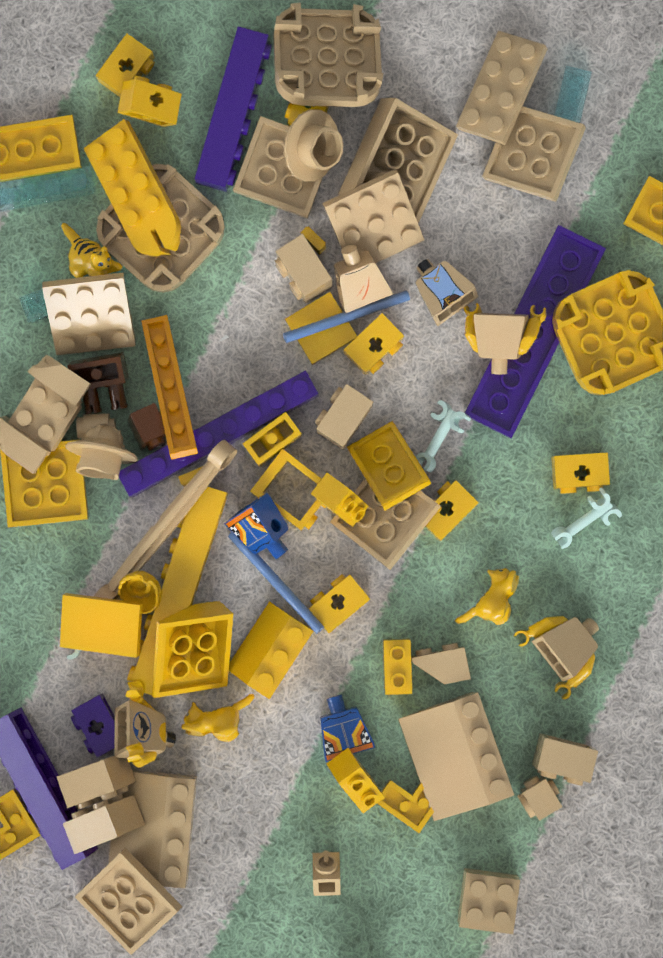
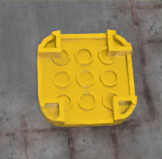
M627 270L612 275L568 295L554 309L552 323L555 334L577 382L590 394L605 395L614 393L663 370V309L653 289L654 283L649 277L647 278L639 272Z

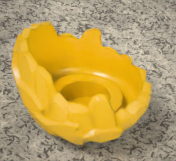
M134 571L121 578L118 587V595L121 600L143 603V614L151 613L159 606L161 586L153 575L145 571Z

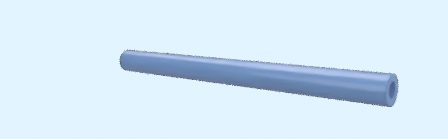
M405 290L351 312H343L283 333L286 343L409 301V293Z
M231 532L228 536L229 539L316 634L322 631L324 626L258 553L253 554Z

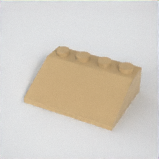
M381 98L338 195L396 169L419 223L458 134L397 98Z
M470 692L398 719L419 781L424 787L425 798L429 801V808L432 806L434 811L432 814L433 821L484 807L514 796L478 692Z
M132 770L136 782L127 785L129 791L121 794L123 798L134 795L145 825L110 840L108 864L126 848L163 887L186 888L188 884L197 776Z

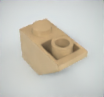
M458 643L442 645V651L432 652L431 648L416 650V656L411 657L413 664L443 684L471 679L465 647H458Z

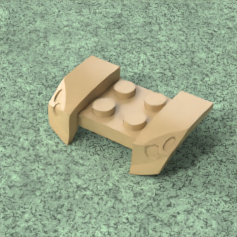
M48 355L27 371L35 379L12 417H0V449L8 457L33 474L37 472L45 457L49 456L51 451L56 450L81 410V399L91 385Z

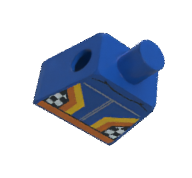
M268 493L240 509L224 523L253 554H257L267 548L272 556L278 559L288 551L280 537L288 531L289 526Z
M342 694L327 698L331 714L320 717L325 761H331L347 748L353 754L375 748L374 741L357 706L346 709Z

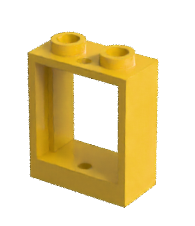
M282 449L250 492L258 498L264 495V492L287 462L316 484L321 481V478ZM316 499L299 521L275 503L281 515L301 531L304 527L308 530L318 519L315 513L320 506L326 508Z

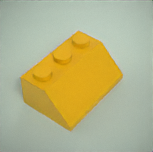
M269 601L230 661L229 672L270 700L314 631Z

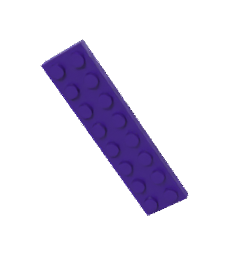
M560 225L557 226L514 314L529 315L530 319V308L532 305H535V314L538 315L543 312L545 307L546 319L541 323L538 336L528 352L521 355L518 359H508L507 374H491V359L465 411V414L469 415L472 420L510 439L513 437L559 344L552 323L554 309L562 299L588 286L606 250L605 247Z

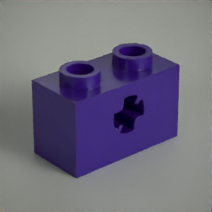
M103 693L71 710L73 716H71L72 723L78 731H83L86 737L83 741L90 754L95 753L98 758L115 748V715ZM93 720H95L97 723H103L104 727L101 728V730L103 731L102 733H100L98 730H92L91 726L94 725V723H92Z

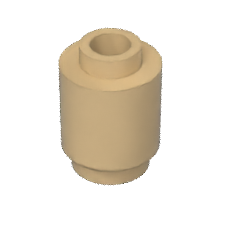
M109 413L84 414L83 417H77L76 430L78 439L85 437L87 431L92 427L103 423L110 426L113 425L116 428L115 418L111 419Z

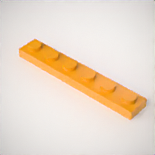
M164 315L142 320L171 460L198 454L168 316Z

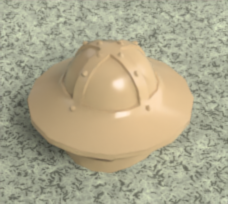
M307 110L300 114L291 124L285 138L284 154L287 167L293 176L304 182L316 181L325 176L331 167L340 161L343 153L342 136L337 130V125L332 117L322 110Z
M105 423L92 427L81 440L68 442L65 445L68 451L81 456L76 472L91 478L118 480L121 464H131L138 460L137 456L128 451L125 445H123L121 431L113 425L110 426Z

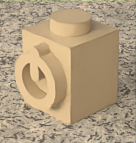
M536 775L523 783L525 787L521 789L522 793L517 796L529 817L536 816L539 821L562 808L561 803L556 795L560 794L557 786L552 779L547 782L544 776L538 778Z
M325 850L321 853H312L314 896L341 895L340 852H328Z

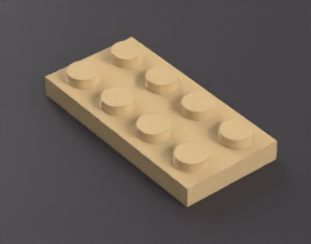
M498 31L456 127L461 131L506 145L548 50L546 45Z

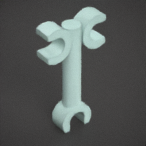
M439 400L437 403L443 407V412L440 415L431 413L432 418L442 423L425 453L422 452L416 455V459L421 466L427 460L424 470L430 473L436 467L434 457L450 428L458 433H464V430L458 425L461 419L471 420L469 415L461 411H453L452 407L442 400Z
M601 487L599 489L602 495L598 500H593L591 496L587 497L593 509L568 527H557L551 532L562 549L571 544L573 535L600 517L604 524L608 526L610 525L608 520L610 514L616 513L619 518L622 516L618 507L610 503V496L604 488Z

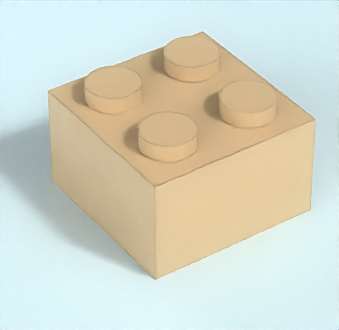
M303 234L275 251L277 257L274 260L275 266L283 278L288 276L291 280L289 283L290 289L297 300L302 298L306 304L332 287V278Z
M348 384L343 389L341 387L336 389L330 399V403L333 405L329 411L323 409L315 421V425L318 426L316 428L317 433L342 450L351 440L374 403Z
M539 733L532 765L541 776L556 779L557 775L564 776L563 779L567 780L566 782L582 786L583 781L591 783L598 750L589 745Z
M114 756L57 776L67 808L77 805L79 809L129 791L127 785L136 782L127 758H116Z
M122 794L72 813L73 819L63 823L74 854L145 825L134 795L123 798Z
M464 868L457 920L459 927L513 934L520 886L518 875Z

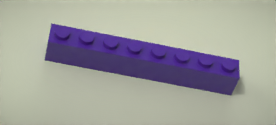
M305 370L194 430L198 454L171 460L168 445L120 470L119 479L129 497L133 498L207 458L212 449L222 440L232 444L271 423L286 412L288 414L319 397V394Z

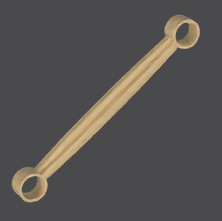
M222 440L212 449L207 457L208 461L162 513L157 523L145 534L110 582L101 587L93 597L119 600L118 587L121 578L126 574L140 571L190 511L217 473L226 468L235 458L237 449L226 440Z

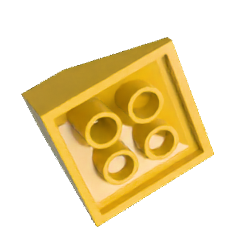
M213 601L194 604L157 621L152 696L154 698L227 687L233 613L223 603Z

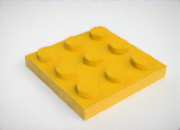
M78 440L61 441L56 450L51 451L50 455L45 457L35 474L22 467L0 449L8 528L89 519L85 476L76 472L81 456L65 448L68 442Z

